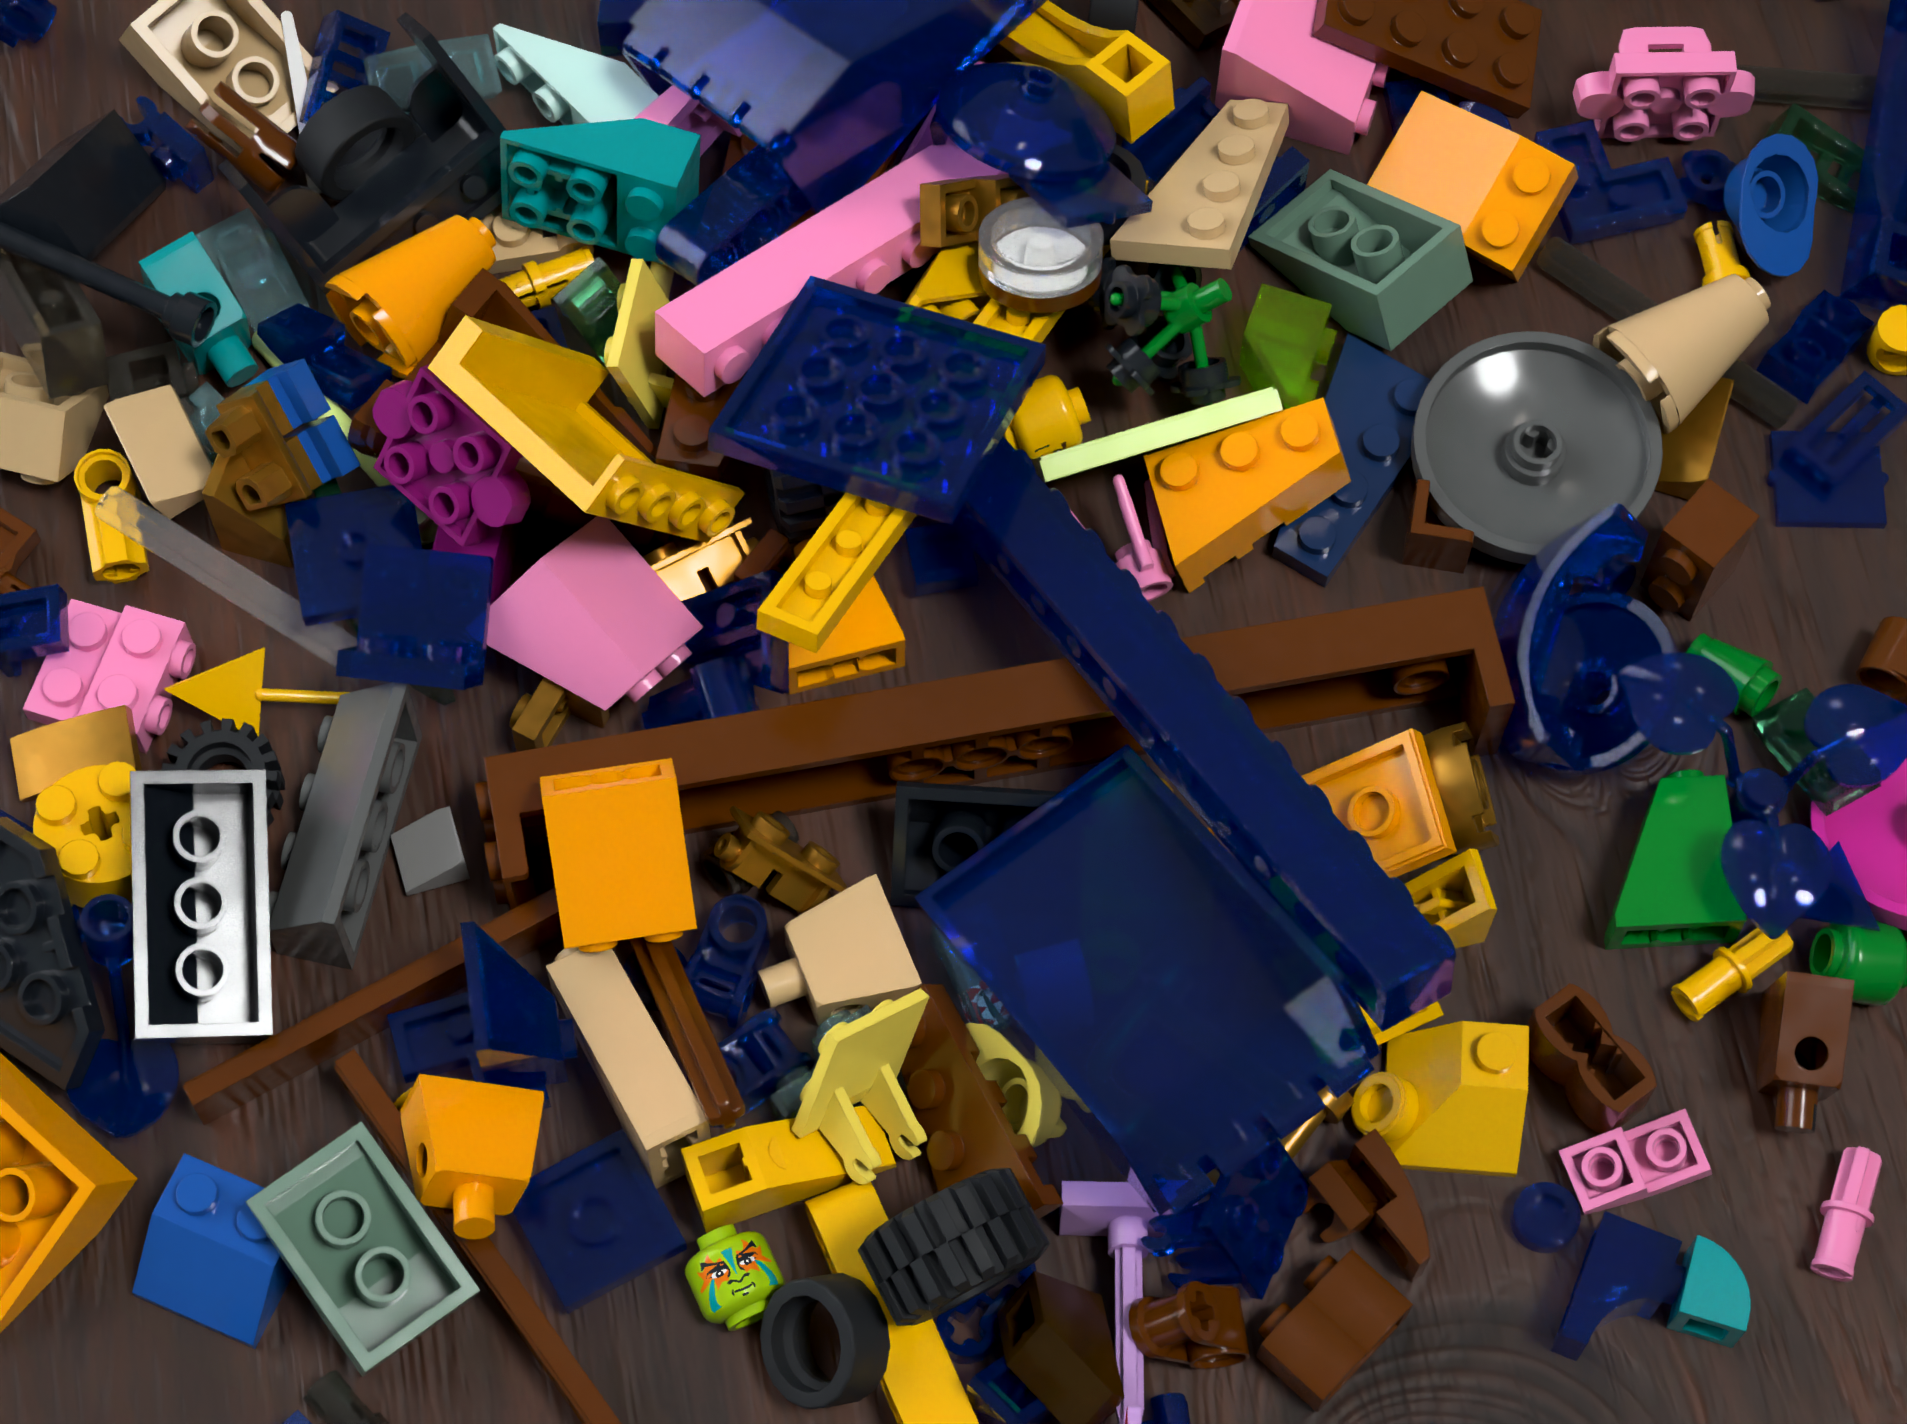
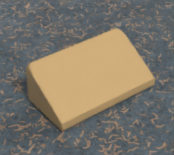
M172 385L118 398L103 405L142 488L154 508L168 519H171L203 500L202 491L213 466Z

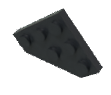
M0 817V1047L63 1090L79 1088L83 1083L104 1034L105 1027L56 849L8 817Z

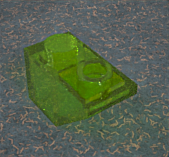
M1262 283L1243 335L1239 364L1255 391L1273 387V390L1277 389L1283 410L1316 399L1320 381L1311 379L1316 363L1327 366L1338 330L1328 328L1332 304Z

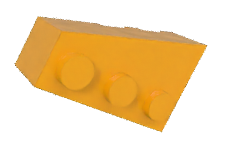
M1324 397L1144 456L1174 565L1188 593L1204 584L1203 578L1234 556L1238 560L1253 550L1252 544L1283 522L1288 526L1351 482L1339 439Z

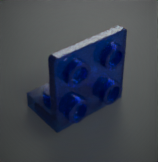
M377 543L368 544L365 547L357 645L338 649L336 676L466 690L483 685L494 568L493 558L487 555Z

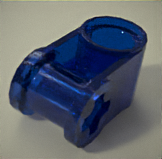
M730 895L715 904L710 912L695 953L690 957L685 967V972L702 1010L726 1019L727 1026L736 1030L741 1027L749 1011L756 989L757 971L761 970L771 941L765 910L757 900L750 896ZM740 921L748 922L757 929L752 938L741 943L730 942L722 936L728 926Z
M775 1008L764 1010L753 1016L733 1034L718 1043L745 1103V1114L769 1098L782 1094L792 1088L810 1072L815 1064L814 1059L808 1052H799L781 1028L780 1024L783 1018ZM687 1076V1082H688L689 1086L691 1087L693 1093L695 1094V1092H694V1090H693V1088H692V1085H691V1083H690V1081H689V1079H688V1076ZM709 1124L711 1128H723L722 1125L712 1126Z

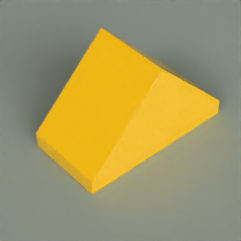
M1471 848L1370 902L1373 912L1391 904L1395 906L1418 957L1484 942L1497 912L1479 851Z

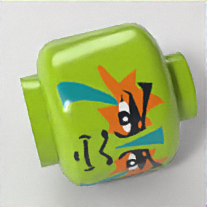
M734 1224L721 1226L698 1238L696 1242L700 1251L692 1256L686 1264L685 1276L705 1319L714 1324L725 1323L729 1331H735L762 1320L764 1311L774 1292L785 1285L783 1275L766 1238L756 1231L737 1233Z

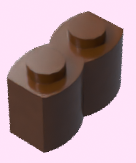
M1569 983L1533 1010L1527 1026H1529V1057L1542 1073L1553 1081L1565 1086V1092L1571 1107L1588 1127L1599 1134H1603L1623 1126L1643 1111L1657 1087L1653 1070L1637 1048L1625 1039L1613 1034L1610 1020L1595 998L1582 988Z
M1353 1249L1339 1262L1331 1255L1322 1260L1303 1283V1286L1310 1293L1294 1309L1286 1302H1283L1258 1330V1333L1265 1340L1262 1342L1256 1357L1316 1412H1319L1335 1396L1356 1371L1407 1318L1413 1306L1405 1296Z

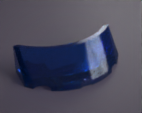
M1614 503L1568 528L1550 541L1519 573L1498 609L1494 626L1515 700V705L1502 741L1516 759L1575 770L1583 745V738L1575 730L1564 726L1560 717H1563L1564 703L1556 696L1540 694L1538 691L1572 583L1601 587L1607 576L1604 569L1608 565L1621 558L1624 562H1638L1641 559L1649 533L1622 504Z

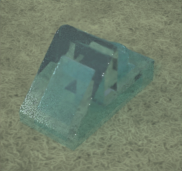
M249 208L195 235L243 309L248 325L253 333L261 328L270 330L310 309L274 234L270 229L263 230Z

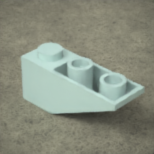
M501 23L493 28L497 50L494 61L499 71L511 84L517 85L520 82L532 94L535 105L550 122L554 123L559 120L563 125L634 119L659 97L624 62Z

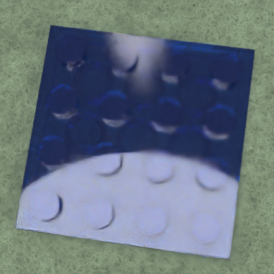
M810 276L708 430V450L952 525L1043 368L1046 344Z

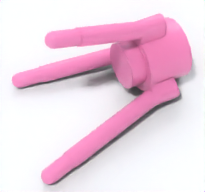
M1115 475L1113 477V485L1118 497V503L1131 543L1116 551L1115 556L1118 562L1115 563L1114 567L1058 494L1050 495V504L1104 577L1111 596L1123 593L1128 604H1142L1159 598L1172 589L1173 582L1171 578L1175 576V572L1168 557L1164 526L1150 479L1145 481L1144 489L1152 545L1149 540L1144 538L1124 477L1122 475Z

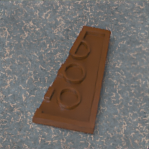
M923 984L915 990L921 988L930 997L902 1064L901 1072L915 1117L927 1136V1141L923 1142L938 1192L989 1169L1010 1168L1039 1220L1064 1203L1053 1184L1043 1185L1032 1165L1038 1156L1026 1134H1015L1002 1108L1008 1101L997 1081L986 1080L976 1063L980 1050L944 985Z

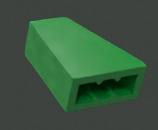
M1694 769L1676 771L1669 774L1666 778H1660L1648 804L1604 936L1605 950L1734 943L1747 921L1725 775L1705 776L1704 772Z

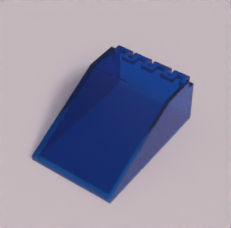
M647 0L628 21L634 30L625 39L622 54L642 81L659 96L673 85L693 100H699L703 107L732 127L739 128L742 134L771 154L778 153L774 159L815 215L859 189L870 179L1027 0Z
M1128 744L915 897L921 909L1054 1084L1100 1148L1154 1213L1157 1212L1159 1216L1170 1210L1177 1218L1215 1190L1214 1185L1207 1176L1213 1169H1216L1223 1179L1227 1181L1269 1150L1270 1145L1262 1135L1267 1129L1270 1128L1282 1140L1326 1108L1324 1102L1317 1094L1324 1087L1335 1099H1338L1375 1071L1370 1061L1379 1055L1381 1050L1341 970Z

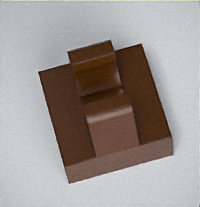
M1350 1159L1328 1161L1309 1177L1312 1183L1298 1202V1208L1302 1214L1314 1212L1323 1203L1329 1204L1334 1210L1332 1225L1319 1235L1326 1243L1340 1241L1364 1229H1369L1376 1212L1385 1206V1203Z

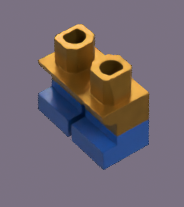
M305 359L267 369L216 405L220 416L205 430V434L214 451L223 458L242 453L251 471L236 481V491L245 508L250 511L307 498L313 493L312 490L333 478L344 476L361 465L336 417L332 415L317 419L331 410Z

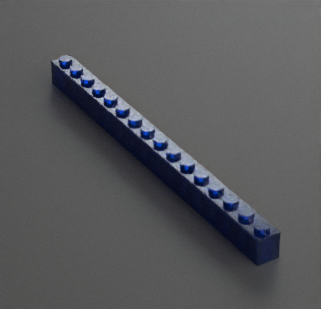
M877 293L874 296L865 297L844 310L831 323L820 325L807 333L806 342L809 355L826 375H831L842 389L844 396L884 442L941 364L936 360L934 351L928 341L888 346L883 341L900 311L890 298L883 299ZM990 413L930 498L1382 1032L1451 994L1456 950L1447 932L1437 924L1431 925L1414 906L1412 896L1404 883L1397 877L1390 878L1373 859L1370 847L1362 835L1355 830L1348 831L1334 815L1331 804L1324 792L1314 784L1309 786L1293 768L1291 758L1284 746L1277 740L1270 741L1254 723L1252 713L1246 703L1238 696L1231 697L1216 680L1214 670L1206 657L1198 652L1194 654L1180 639L1177 628L1170 616L1163 610L1156 611L1142 595L1141 588L1134 575L1127 569L1120 570L1106 554L1105 547L1098 534L1091 528L1084 529L1071 514L1069 505L1062 493L1056 488L1049 489L1036 474L1035 467L1027 453L1020 448L1015 450L1002 435L997 420Z

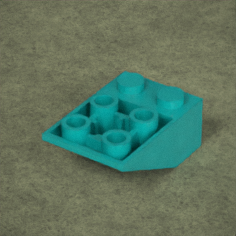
M644 118L503 131L500 136L502 218L517 222L524 227L539 228L570 237L583 244L598 245L632 255L637 259L675 267L698 216L701 135Z

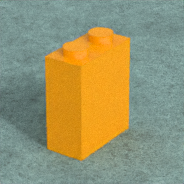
M672 758L539 777L564 949L578 947L582 952H601L615 947L619 940L644 937L648 942H667L681 937L683 931L697 929L677 779Z

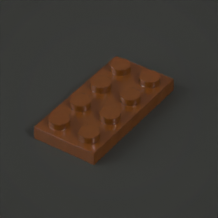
M1317 0L1312 35L1518 119L1530 109L1542 10L1519 0Z

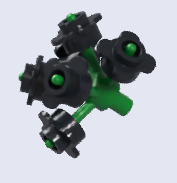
M1105 257L1102 263L1101 283L1097 291L1088 299L1089 307L1092 311L1100 314L1104 330H1113L1115 326L1121 325L1125 327L1126 333L1132 336L1127 337L1116 349L1109 342L1104 346L1114 357L1106 366L1114 375L1112 378L1113 384L1115 386L1123 385L1131 394L1141 386L1152 396L1155 391L1149 385L1155 379L1169 382L1178 374L1180 381L1170 385V392L1183 393L1185 397H1189L1190 404L1211 405L1213 402L1226 398L1225 388L1240 385L1241 377L1229 376L1226 358L1207 357L1202 325L1211 321L1213 309L1232 300V292L1227 282L1223 278H1218L1201 287L1202 271L1200 267L1149 263L1148 274L1136 276L1129 266L1120 265L1116 268L1115 258ZM1160 310H1162L1164 316H1158ZM1193 349L1194 360L1185 362L1177 367L1181 360H1186L1192 354Z

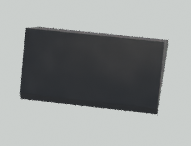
M113 109L56 144L0 195V221L92 261L166 189V178L116 110Z
M897 781L890 906L1080 918L1082 827L1091 826L1093 793Z

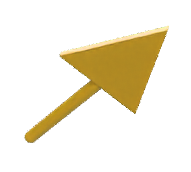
M265 647L164 688L165 691L221 721L222 718L233 719L238 730L241 729L244 722L254 726L257 736H259L261 701L338 704L340 695L350 693L262 688Z

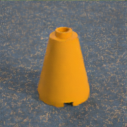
M454 215L335 275L325 285V287L331 289L326 294L327 301L351 337L361 347L366 342H369L376 349L381 350L383 354L375 361L394 376L405 379L437 342L454 300L482 268L489 271L495 263L496 257L492 248L496 246V240L490 230L479 219L471 217L467 220L460 215Z

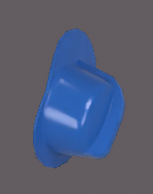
M1773 134L1761 139L1750 151L1748 158L1741 160L1731 170L1724 185L1723 201L1726 213L1737 227L1747 254L1758 268L1771 276L1787 277L1800 271L1809 258L1813 241L1814 210L1818 191V173L1814 158L1806 145L1792 135Z

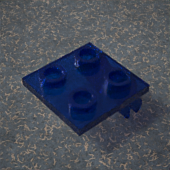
M1248 1110L1210 1199L1168 1215H1159L1149 1220V1224L1153 1230L1165 1234L1160 1238L1143 1236L1141 1238L1142 1244L1151 1255L1156 1257L1168 1256L1178 1248H1202L1196 1251L1181 1253L1176 1257V1261L1181 1268L1191 1269V1272L1188 1274L1173 1272L1168 1274L1169 1280L1177 1290L1183 1284L1191 1281H1199L1209 1285L1241 1284L1250 1298L1263 1300L1272 1276L1278 1272L1282 1265L1284 1247L1295 1221L1306 1208L1308 1187L1310 1185L1261 1112Z

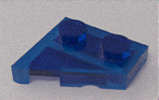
M770 569L681 601L703 626L697 634L685 643L693 654L684 662L780 694L789 692V642L756 629L757 610L784 574Z

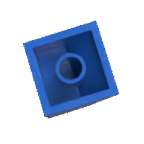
M184 1153L152 1212L132 1290L133 1295L255 1349L293 1276L246 1204L248 1199L263 1190L264 1187Z

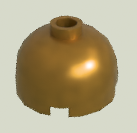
M1466 721L1437 729L1423 736L1433 775L1457 850L1452 855L1461 854L1470 848L1480 851L1499 845V836L1491 830L1485 831V827L1497 824L1479 754L1470 756L1467 743H1461V741L1473 738Z

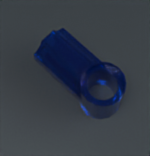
M745 656L723 657L691 668L689 670L690 679L649 697V705L647 710L642 713V719L646 730L760 710Z

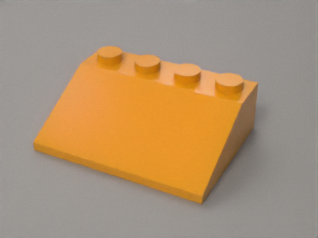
M1 1053L0 1333L103 1229L138 1179Z

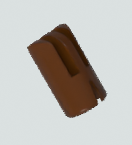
M220 81L214 89L215 94L259 129L257 133L254 134L223 108L207 99L200 106L199 111L214 126L243 148L242 152L239 153L196 119L191 118L184 128L224 160L227 159L239 172L264 192L273 194L288 177L273 160L289 170L293 166L296 167L298 165L295 155L297 141L224 82Z

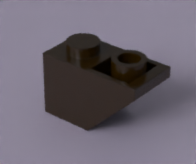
M1033 1271L997 1313L1006 1365L1062 1424H1101L1116 1411V1407L1124 1399L1123 1385L1119 1375L1102 1295Z

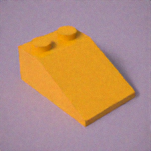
M1421 91L1367 185L1459 224L1468 256L1518 282L1579 177L1575 164L1515 132Z

